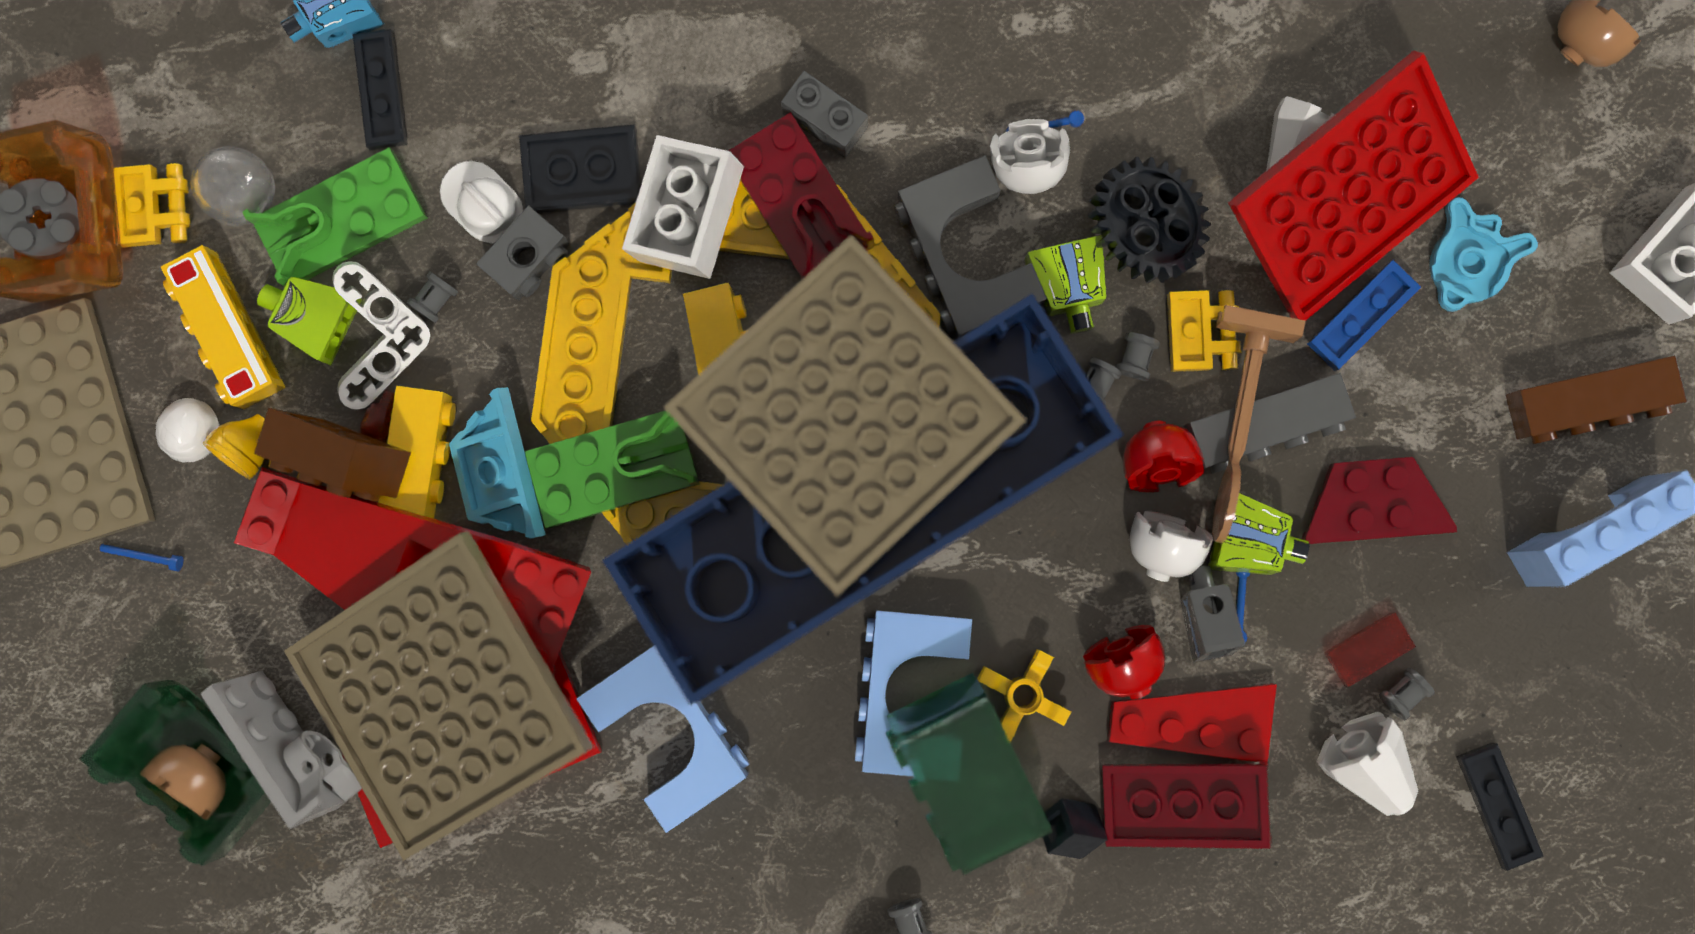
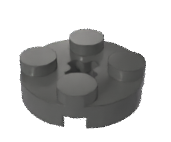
M29 179L15 184L12 188L4 190L0 194V235L17 252L39 260L53 259L67 253L73 247L72 244L77 240L78 235L81 236L84 229L83 210L77 199L59 182L46 179ZM42 210L45 214H51V219L45 221V228L39 229L35 223H30V217L34 216L35 211Z

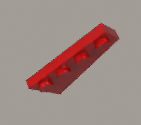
M1270 683L1250 687H1235L1223 690L1112 701L1107 741L1253 762L1268 761L1277 684Z

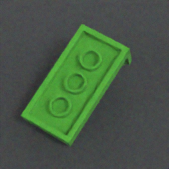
M390 148L363 160L262 213H254L249 209H245L242 212L244 218L254 224L277 270L275 279L283 286L286 285L290 277L309 280L427 219L397 157Z
M666 410L524 451L545 528H552L700 484L685 430Z

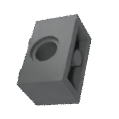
M806 71L802 72L781 101L784 116L791 112L801 128L845 159L868 128V115Z
M528 205L476 265L516 300L520 301L523 296L527 298L539 288L542 282L540 277L549 267L552 268L553 265L566 257L568 253L566 248L570 243ZM526 248L535 249V257L531 263L527 265H520L518 263V256L522 250Z

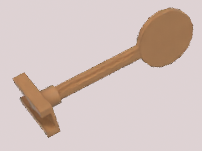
M1225 305L1223 312L1220 311L1218 313L1216 328L1246 334L1243 346L1246 354L1228 444L1229 463L1221 480L1214 510L1212 536L1215 542L1224 543L1234 520L1241 482L1239 462L1246 449L1263 354H1267L1269 339L1295 343L1303 336L1305 320Z

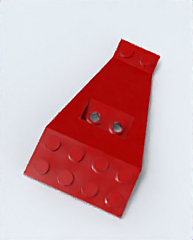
M261 467L234 540L235 544L274 555L333 602L346 610L459 533L469 531L546 666L552 672L590 577V567L511 541L363 499L352 494L351 497L339 496L326 491L327 487L307 483L295 477Z

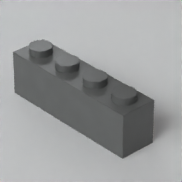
M1341 373L1254 401L1246 449L1243 455H1247L1248 461L1271 455L1269 447L1284 442L1286 449L1309 442L1307 434L1321 430L1323 437L1346 430L1344 422L1356 418ZM1235 408L1183 426L1197 440L1203 453V467H1209L1211 474L1226 470L1228 466V444Z

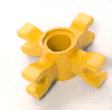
M1036 649L1024 676L1016 677L1012 680L983 666L976 680L1004 694L1005 702L1008 705L994 731L995 736L1010 743L1023 715H1030L1035 712L1063 726L1066 724L1071 711L1044 698L1043 691L1039 686L1054 657ZM1020 685H1029L1033 689V700L1027 706H1017L1013 700V693Z

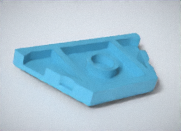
M508 387L493 389L489 394L492 399L483 410L475 411L467 421L466 428L458 432L449 443L467 518L480 524L490 523L494 528L500 530L518 531L524 533L527 538L545 536Z

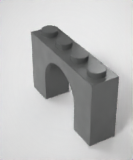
M986 155L899 190V203L894 205L901 226L908 225L914 239L909 240V245L916 261L920 262L923 260L929 273L924 276L928 291L932 298L938 296L944 310L939 313L947 334L954 332L957 340L1030 294L1034 295L1040 306H1043L1047 300L1032 263L990 280L975 281L964 278L954 272L943 257L940 239L946 226L956 217L998 200L1001 190Z

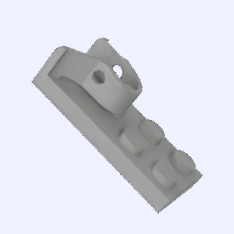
M263 671L212 684L201 693L210 710L289 829L338 809L362 789L349 764L343 759L341 751L328 738L318 732L302 731L295 715L288 710L276 692L275 685L266 677ZM327 753L333 757L332 765L328 764L325 760Z

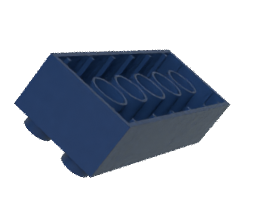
M1030 294L953 342L1024 417L1025 423L838 596L731 480L602 560L690 705L702 701L1108 448L1123 436L1121 430L1033 294Z

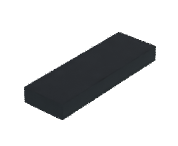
M386 29L352 34L366 147L369 150L408 145L393 31Z
M1492 742L1456 756L1501 868L1508 871L1543 857L1498 744Z

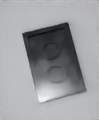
M635 124L519 135L525 209L529 205L537 213L636 203L641 188V176Z

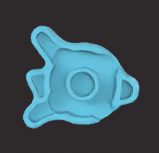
M1462 197L1454 198L1445 206L1446 228L1442 237L1434 246L1429 264L1431 277L1438 290V303L1443 309L1450 312L1460 310L1466 304L1480 302L1494 296L1509 279L1511 269L1517 260L1533 253L1538 247L1537 239L1530 233H1522L1507 238L1502 237L1499 232L1502 226L1500 216L1496 214L1476 215L1468 201Z

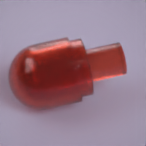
M385 389L379 403L372 402L371 406L367 408L360 423V432L380 441L388 439L395 392Z

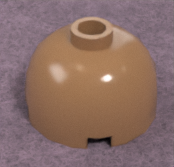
M1571 0L1561 13L1558 22V37L1565 47L1560 52L1577 67L1582 62L1593 67H1608L1626 57L1641 42L1638 39L1640 37L1638 33L1615 10L1611 8L1608 11L1602 6L1595 7L1601 0Z
M183 744L172 745L155 755L139 773L206 821L218 808L225 796L227 787L225 773L216 764L221 757L203 744H200L197 749Z

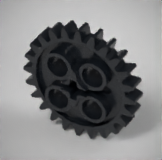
M1135 157L1129 163L1124 160L1115 168L1109 170L1102 176L1103 179L1095 185L1094 189L1097 193L1089 199V202L1095 208L1088 213V217L1098 221V223L1090 229V233L1101 234L1103 239L1096 244V247H1108L1110 251L1106 255L1105 260L1110 261L1116 257L1119 260L1117 271L1121 272L1126 267H1130L1131 279H1136L1141 274H1144L1146 283H1150L1157 277L1163 283L1171 277L1174 279L1195 266L1197 264L1196 259L1205 253L1201 246L1207 243L1210 237L1202 231L1210 227L1211 222L1201 219V215L1209 209L1206 206H1198L1196 201L1203 194L1202 192L1191 193L1189 189L1193 184V180L1189 179L1183 183L1180 180L1182 172L1180 168L1171 174L1168 172L1169 166L1167 161H1164L1156 168L1153 157L1148 158L1144 163H1142L1139 157Z

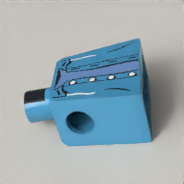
M293 0L299 11L280 22L294 43L313 32L326 48L352 39V34L370 32L384 25L369 0Z

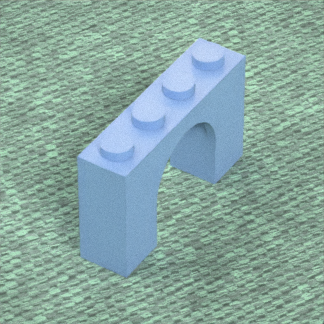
M1688 471L1642 476L1608 495L1614 505L1613 509L1590 521L1564 531L1540 533L1508 551L1507 554L1527 587H1566L1694 515L1695 483Z
M876 610L875 618H867L865 641L873 642L872 658L864 657L862 681L870 682L868 698L860 697L858 720L866 722L865 738L857 737L855 761L863 762L862 772L959 781L962 739L958 736L917 733L905 729L890 715L886 706L885 691L893 671L900 664L913 657L936 656L969 659L972 619Z
M654 646L577 698V701L598 732L604 730L637 706L651 702L668 704L679 710L689 721L695 739L691 761L682 772L644 798V801L666 833L737 785L749 774L745 767L750 765L745 754L738 745L731 748L723 736L727 729L722 720L715 712L708 714L700 701L692 705L688 703Z

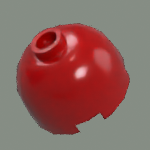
M1152 421L1145 424L1143 429L1138 431L1127 442L1123 456V470L1130 489L1139 492H1160L1159 484L1177 481L1179 488L1198 479L1204 473V458L1197 440L1187 429L1174 424H1166L1165 421Z
M1152 625L1126 628L1125 631L1128 636L1111 643L1108 637H1105L1092 645L1083 654L1085 669L1099 689L1108 695L1117 697L1129 696L1130 699L1142 698L1152 691L1151 686L1160 678L1165 666L1163 644Z

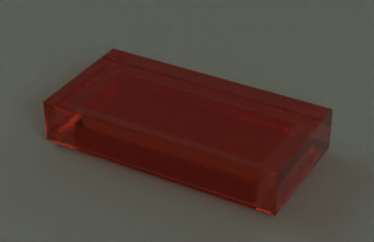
M1391 612L1324 653L1343 685L1350 687L1416 646L1396 613Z

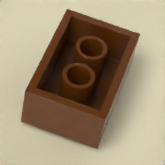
M268 408L254 454L270 460L268 467L286 473H293V470L297 471V479L315 485H321L322 482L328 484L326 491L351 497L352 491H354V495L360 498L377 502L379 496L397 498L411 452L326 419Z

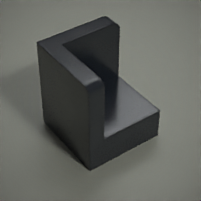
M1062 798L1036 818L1048 854L1082 859L1108 840L1098 810L1094 804Z

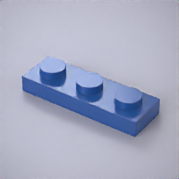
M1394 260L1388 262L1307 345L1334 371L1339 370L1421 286Z

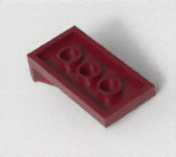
M791 112L728 150L744 166L740 182L802 280L851 235L866 251L874 247L872 233L865 231Z
M1261 760L1259 764H1104L1102 766L1105 832L1108 838L1106 847L1271 848L1272 835L1270 832L1268 790L1269 763L1266 760Z

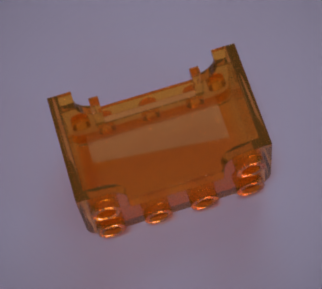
M58 120L0 132V183L8 184V189H10L15 184L29 179H46L59 182L77 199L80 231L77 240L73 244L67 245V253L57 258L47 260L34 259L17 252L14 248L15 259L8 257L0 258V297L36 303L118 287L123 279V264L113 156L105 138L98 133ZM37 210L34 212V216L30 217V223H35L39 229L45 228V221L51 219V214H45L42 210Z

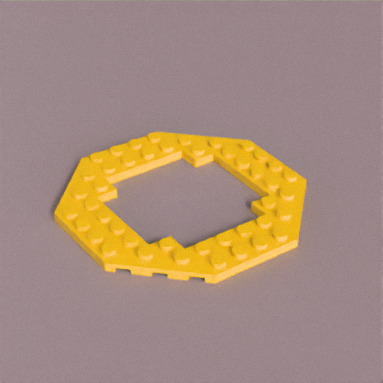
M739 182L719 251L789 259L744 186ZM837 185L867 233L870 231L874 237V247L867 251L869 255L939 328L941 317L939 311L918 288L914 279L899 260L888 250L865 217L851 203L843 189ZM636 203L629 207V211L612 224L608 223L584 242L585 244L578 250L552 266L531 418L532 423L549 444L612 426L632 279L671 283V269L639 262L622 250ZM700 482L696 486L606 511L602 514L612 524L627 545L724 484Z

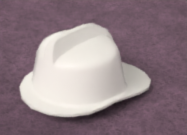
M476 161L459 163L449 169L442 179L440 195L446 210L472 236L482 242L495 243L523 212L522 202L515 191L493 169L484 163Z

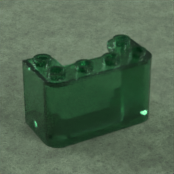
M973 673L886 715L891 729L886 731L885 734L901 768L909 765L914 775V778L908 780L909 785L918 803L927 801L932 812L925 816L935 837L938 838L953 872L961 869L963 875L966 876L1052 833L1050 824L997 714Z
M174 680L144 683L79 759L88 767V774L97 782L107 785L109 782L119 784L127 781L137 789L135 794L141 801L160 809L166 815V822L174 829L183 832L178 837V843L181 846L179 849L180 854L187 861L193 864H200L201 866L225 857L271 803V800L209 706L187 687ZM182 744L197 749L200 744H203L221 757L216 764L225 773L227 787L224 798L207 821L139 774L161 750L172 745Z

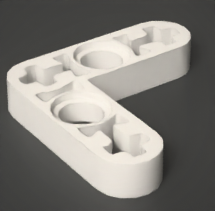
M348 261L337 266L333 272L332 280L335 290L383 333L338 382L337 390L342 403L350 409L358 410L370 405L425 349L429 343L430 332L425 322L364 266L357 262ZM348 272L353 275L359 272L361 275L358 280L366 290L370 289L371 284H374L377 288L369 292L362 304H359L356 300L360 299L362 294L353 286L347 289L342 287L345 283L342 277L343 273ZM378 297L390 299L393 303V311L387 317H375L370 311V305L373 300ZM405 326L411 329L419 326L420 328L417 333L420 339L417 342L409 339L402 346L403 351L407 352V354L401 357L397 349L388 344V342L394 339L398 345L405 337L402 331ZM388 352L394 356L395 365L391 370L379 372L374 369L372 361L378 353ZM364 367L367 368L373 378L379 380L376 385L373 384L371 379L363 386L365 396L362 398L357 395L352 398L347 397L350 393L347 385L352 382L357 386L366 378L365 374L360 372Z

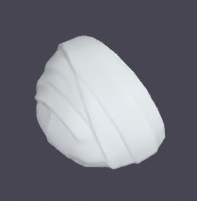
M193 398L178 399L165 408L158 417L155 433L157 443L160 449L173 460L180 462L201 460L211 453L203 445V442L212 431L219 427V421L213 409L205 402Z

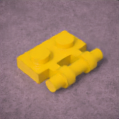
M176 163L167 164V178L157 179V168L151 164L112 168L117 245L121 247L162 244L161 229L170 228L171 242H187V228L191 226L190 214L186 213L185 194L188 193V180L183 178V165ZM168 194L169 213L159 212L158 195Z
M1209 290L1178 291L1167 294L1171 372L1213 369L1212 355L1216 354L1222 355V370L1238 369L1237 354L1241 353V341L1236 339V332L1220 329L1221 341H1212L1211 320H1217L1218 313L1220 311L1223 312L1225 305L1239 307L1235 305L1233 290L1218 292L1219 306H1210Z

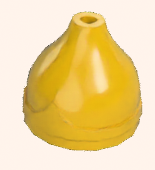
M255 414L244 420L222 424L206 437L203 445L231 469L251 480L257 474L265 459L254 454L265 418Z

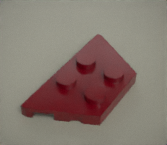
M1414 457L1341 462L1330 464L1324 479L1323 491L1317 497L1313 508L1314 514L1307 532L1303 533L1302 540L1309 541V544L1455 533L1457 532V526Z

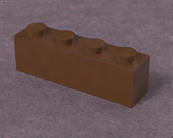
M1675 356L1505 394L1516 439L1531 437L1533 444L1558 439L1556 431L1567 428L1570 429L1571 436L1595 431L1594 422L1608 420L1609 427L1635 422L1633 414L1646 411L1648 419L1673 413L1671 405L1687 402Z

